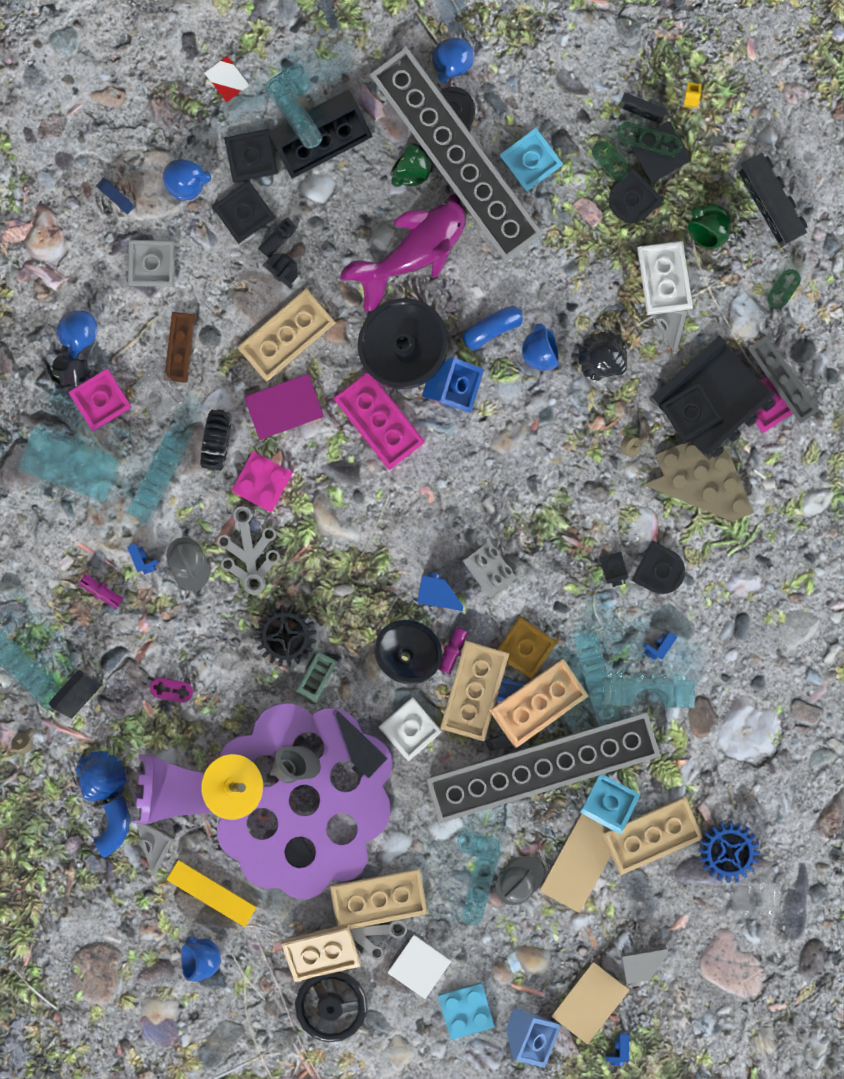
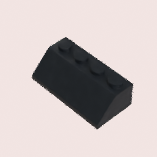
M349 89L267 131L291 179L373 137Z
M760 153L740 163L736 170L778 245L782 248L807 233L806 228L808 226L802 216L798 217L794 210L796 204L792 197H787L783 190L785 188L784 182L780 176L776 177L772 171L774 165L768 156L764 157L763 153Z

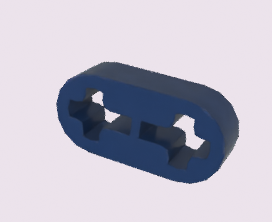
M102 178L96 185L103 194L127 215L135 208L106 179Z

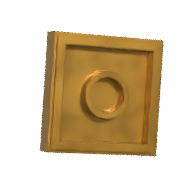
M519 616L497 650L508 652L507 663L532 680L558 642Z

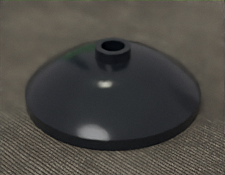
M394 621L381 630L375 642L374 653L380 669L388 677L399 683L410 685L423 683L435 675L442 662V647L439 639L430 628L417 621ZM402 656L407 657L408 661L403 660Z

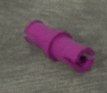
M87 573L83 575L78 583V586L95 595V599H101L115 610L124 598L107 588V584H101L87 575Z
M455 627L448 646L445 645L444 647L446 651L438 670L451 675L458 656L462 654L461 648L469 634L468 632Z

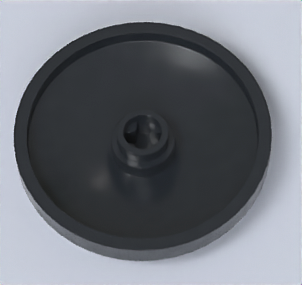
M410 298L391 300L377 307L366 318L358 337V354L367 373L378 383L393 389H411L428 382L442 368L449 350V334L443 319L428 304Z

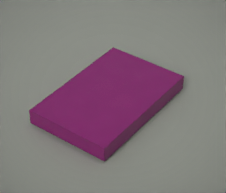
M309 374L244 397L259 440L324 417Z

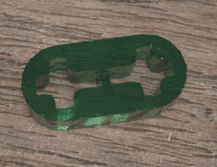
M601 141L593 146L592 155L594 160L610 177L615 180H621L628 175L629 168L626 160L609 143ZM599 149H607L608 160L603 155L598 157ZM614 162L617 166L622 164L623 171L621 173L619 171L614 173V167L611 163Z
M788 269L777 279L766 297L770 308L781 309L788 303L801 282L800 274L796 270ZM792 274L795 276L793 280L796 283L795 285L791 283L786 289L783 287L787 281L784 277L785 275L790 276ZM782 290L784 292L780 298L783 301L782 304L779 302L776 305L773 304L772 294L777 295Z

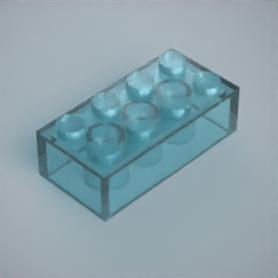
M33 427L18 470L97 500L107 502L122 459L43 429Z

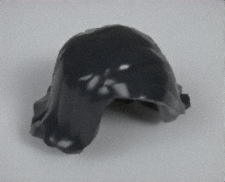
M604 331L599 334H591L590 338L584 339V345L579 348L578 364L581 365V370L585 377H590L592 381H600L604 377L622 375L627 370V345L623 342L622 337L610 331L608 333Z

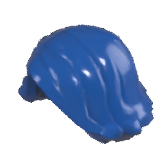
M107 751L91 752L90 755L80 758L79 765L76 767V774L79 777L82 796L87 801L116 798L119 793L124 791V785L127 781L125 769L122 768V761L118 760L116 755L110 756Z

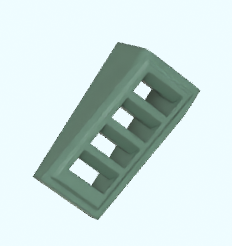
M317 651L296 690V694L316 704L338 661ZM320 661L330 666V668L327 670L319 666L317 662ZM315 669L325 674V677L323 678L313 673V670ZM309 677L320 682V686L308 681ZM307 686L316 691V694L308 692L304 687Z

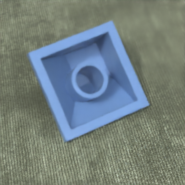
M514 1008L506 1028L513 1059L545 1067L562 1025L530 1011Z

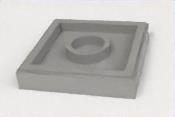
M129 240L128 286L174 287L175 241Z

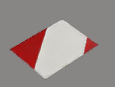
M228 56L205 72L226 103L249 86Z

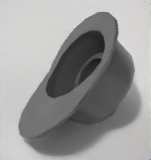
M187 537L177 538L171 542L167 548L166 558L177 584L189 591L199 590L204 587L209 580L210 570L199 544Z
M306 747L278 748L275 752L270 775L276 776L284 783L315 778L320 773V760L313 751Z
M522 856L513 861L496 881L495 889L499 899L513 906L525 902L543 883L545 876L544 866L538 859L532 856Z

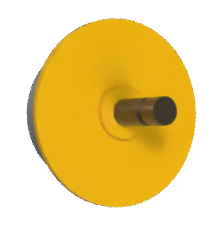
M236 754L224 755L215 759L207 767L201 782V793L206 806L212 813L224 819H240L249 815L259 804L263 793V780L257 766L248 758Z

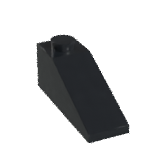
M335 710L333 715L349 760L354 765L351 769L361 778L363 775L370 778L388 758L338 710Z

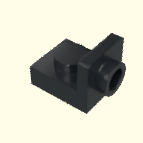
M622 552L599 557L606 584L612 583V587L626 584L625 579L630 577L627 573Z

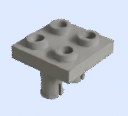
M490 541L463 561L465 565L459 568L460 574L468 571L467 574L462 576L465 580H469L474 576L478 581V584L473 586L474 593L480 589L482 590L476 595L478 598H483L486 594L491 598L516 579L512 569L504 562L498 550Z

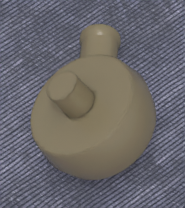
M633 435L626 436L621 442V451L626 456H636L640 452L642 444L647 442L646 436L643 435L640 438Z
M29 728L26 733L17 734L12 739L11 745L16 753L26 754L32 749L33 740L31 737L35 730Z

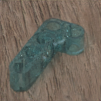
M294 64L270 79L265 89L306 148H314L322 141V135L298 100L299 97L310 90L312 82L303 66Z
M465 830L457 837L458 848L464 853L475 855L476 858L462 908V917L466 924L474 926L479 924L483 918L500 852V845L498 840L492 836ZM464 836H470L474 839L471 847L467 848L461 845V839ZM486 842H493L496 845L495 851L486 853L483 850L484 844ZM479 865H489L490 872L487 875H480L477 872ZM476 886H481L485 890L483 896L479 898L474 897L471 893L472 889ZM472 902L482 903L481 906L476 904L475 910L478 916L469 919V915L466 912H471Z

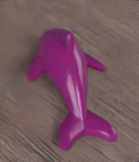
M456 193L452 194L445 202H442L429 212L413 210L404 212L395 219L394 226L411 230L401 243L378 264L356 260L344 267L340 275L342 281L354 280L362 283L364 291L363 309L365 312L373 311L379 305L385 292L388 277L414 272L431 264V277L439 275L445 266L450 250L459 240L466 225V214L460 205L458 195Z

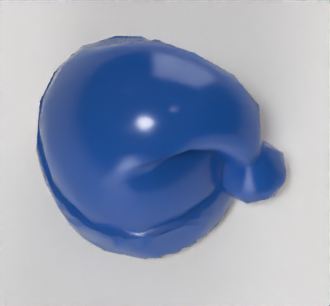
M449 38L441 41L432 54V62L435 69L439 72L438 80L441 83H447L450 77L463 75L470 69L474 60V50L471 44L460 38Z
M184 159L171 161L165 167L162 177L167 191L174 198L182 201L196 198L202 191L203 184L211 181L209 172H204L201 166Z
M72 311L63 316L58 323L56 334L60 343L68 348L67 354L69 357H78L79 351L91 345L96 338L97 323L94 317L86 311Z
M542 323L536 324L534 331L524 340L521 354L525 363L531 368L541 371L553 370L559 365L556 338L549 328H545V325Z
M193 936L187 937L181 950V967L184 978L187 981L197 982L213 976L221 963L219 948L212 940L207 938L197 940Z

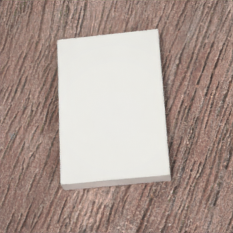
M683 241L637 247L647 315L692 309L693 305Z

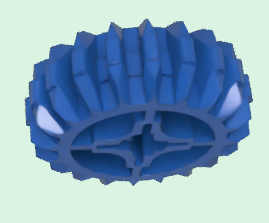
M729 820L725 828L724 823L721 821L719 822V830L714 825L711 826L714 832L712 835L707 831L704 832V835L709 838L707 841L700 839V843L706 846L705 848H698L699 853H705L704 856L699 857V861H707L703 865V869L708 870L712 868L709 871V876L713 877L718 873V881H721L725 875L727 883H730L731 876L734 877L736 882H739L738 874L741 873L744 878H747L746 869L754 872V868L750 866L751 862L754 864L759 863L757 859L753 858V855H760V851L753 850V848L758 847L760 844L758 841L751 842L756 837L754 833L747 836L750 830L749 827L746 826L741 831L742 824L740 822H737L735 828H733V822ZM733 833L741 836L742 839L729 843L723 835ZM717 839L720 844V850L714 858H711V848ZM723 842L726 846H729L730 848H732V846L734 847L732 853L733 857L735 858V861L732 857H729L728 855L726 857L724 856L726 850ZM747 845V856L741 864L738 854L743 849V846ZM731 861L736 868L724 870L717 867L716 864Z

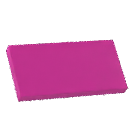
M367 372L333 398L388 470H391L425 443L383 387Z

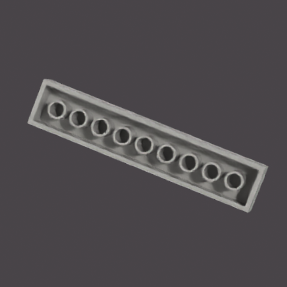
M407 47L370 74L505 261L508 262L544 235Z
M643 711L426 777L439 823H443L661 756L648 713Z

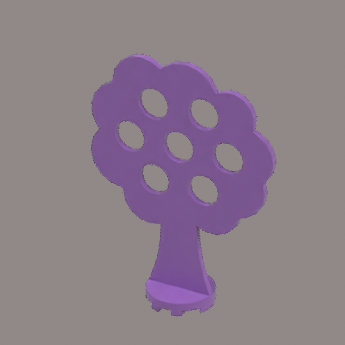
M275 704L264 710L257 718L251 735L237 736L228 741L220 751L219 757L236 754L254 762L255 759L264 755L275 757V752L278 748L292 747L296 737L303 732L316 733L323 742L324 749L319 757L321 769L315 778L297 780L293 783H284L278 780L271 786H263L262 797L254 810L266 808L275 813L278 826L272 836L267 839L254 838L247 830L246 822L249 815L235 820L220 818L217 824V838L220 847L228 856L239 861L240 868L246 879L255 886L265 889L280 888L290 897L308 899L322 893L331 880L344 882L352 880L361 874L365 868L368 853L364 843L379 836L386 828L391 814L390 800L382 786L390 777L392 758L387 746L374 736L363 734L388 759L370 778L363 775L360 778L359 784L354 789L343 792L333 787L330 781L331 769L340 761H350L333 712L338 710L362 733L358 722L349 713L338 708H324L310 714L303 707L295 704ZM139 754V760H144L143 770H137L136 780L138 785H141V792L134 795L135 806L139 808V817H133V823L148 824L175 816L212 813L206 806L201 793V782L204 773L176 766L153 755ZM307 784L317 790L320 802L318 808L313 813L302 816L296 814L290 808L289 796L295 787ZM336 814H348L356 822V835L346 844L334 843L327 836V823ZM302 836L313 842L316 853L309 865L298 868L287 862L284 850L291 839Z

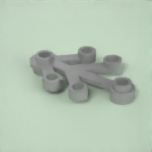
M240 506L235 509L233 517L240 524L244 550L234 544L227 535H221L217 539V544L220 548L227 549L244 561L247 566V572L236 566L234 560L229 557L221 561V567L223 570L230 571L243 581V588L247 593L256 595L265 588L264 576L272 565L280 560L279 552L270 550L266 554L265 562L258 571L256 569L255 561L268 543L276 538V531L270 527L265 528L261 539L253 548L249 527L252 512L249 508ZM241 511H245L247 513V518L245 520H241L239 518V513ZM267 530H272L274 533L271 539L265 537ZM225 537L228 539L227 546L220 544L221 538ZM274 552L277 554L276 561L269 560L270 553ZM226 560H230L232 562V567L230 569H226L224 567V562ZM252 579H257L259 582L256 588L250 585Z
M399 919L386 925L350 929L352 938L366 949L374 960H380L384 955L383 948L379 945H374L365 936L391 934L394 938H402L407 933V925L403 920ZM336 920L333 923H324L319 928V931L337 927ZM400 924L402 931H394V926ZM356 947L359 958H361V951ZM374 949L381 950V955L376 957L372 952Z

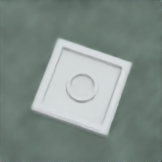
M413 697L379 726V729L408 762L443 732Z
M413 935L389 969L388 974L426 999L451 963V960Z

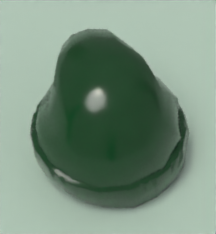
M410 143L392 167L390 175L392 176L391 184L394 187L402 185L418 186L428 179L431 173V160L420 145Z
M707 204L704 207H694L691 210L693 218L688 222L687 228L690 236L699 246L708 250L716 249L728 241L731 234V219L724 208L717 204Z

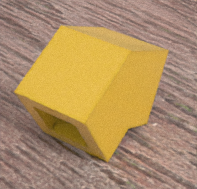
M687 83L683 102L684 107L698 108L702 84Z

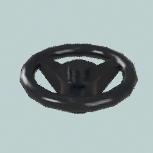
M340 971L307 979L299 988L295 1000L296 1018L302 1029L314 1039L327 1043L340 1042L353 1036L363 1025L368 1010L366 994L360 983L349 974ZM336 979L345 982L353 989L357 1000L344 1001L339 994L327 992L321 981ZM312 986L319 998L317 1008L321 1015L315 1028L309 1023L304 1011L306 994ZM358 1010L356 1019L347 1029L339 1033L328 1034L323 1032L329 1021L338 1019L343 1013Z

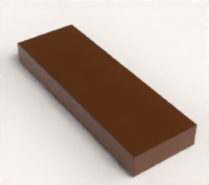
M172 312L164 377L166 381L188 383L195 314Z

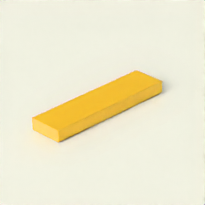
M181 860L177 861L167 878V881L243 927L246 926L257 908L252 903Z

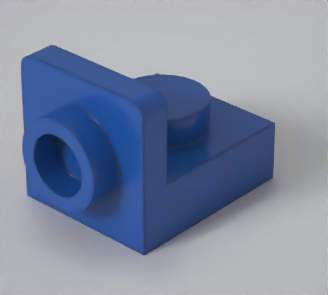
M135 543L127 547L137 572L143 571L145 575L157 570L156 565L160 564L158 559L145 564L144 560L147 559L143 546L138 547Z
M668 632L667 635L662 633L656 642L658 646L656 650L646 643L643 644L642 647L646 649L644 654L653 660H656L657 657L663 659L677 639V636L671 632Z
M619 1031V1037H615V1051H619V1054H605L606 1062H610V1065L622 1066L624 1062H629V1031Z

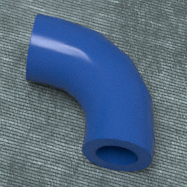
M509 306L498 310L465 330L462 335L463 341L470 349L478 350L498 335L520 327L523 315L516 306Z
M123 796L103 806L108 818L107 826L100 835L93 838L95 846L103 858L117 850L123 844L129 832L130 814Z

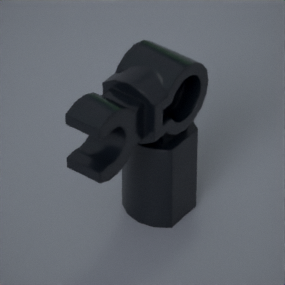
M287 217L276 228L277 232H273L258 249L269 258L284 243L283 239L287 240L298 227Z

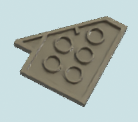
M691 441L655 455L663 476L646 483L647 487L731 522L754 513L726 445L723 447L725 449L719 457H712L710 460Z

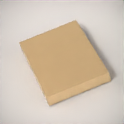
M348 924L284 939L281 942L294 982L361 966Z
M592 961L552 1013L551 1017L588 1044L628 993L629 989Z

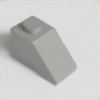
M662 946L621 954L626 983L635 987L644 985L645 981L650 980L668 955L667 947Z

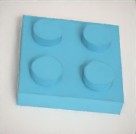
M537 128L499 155L526 193L563 166L561 160Z
M604 774L598 775L580 813L621 835L640 794Z
M482 982L438 995L451 1040L495 1027Z

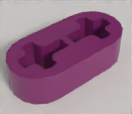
M157 678L150 685L151 694L159 699L185 703L194 694L193 687L184 681ZM161 681L164 682V687L171 689L170 692L162 691L161 694H158V690L154 689V686L158 685ZM182 686H186L189 695H185L184 699H182L179 693L173 692V689H181Z

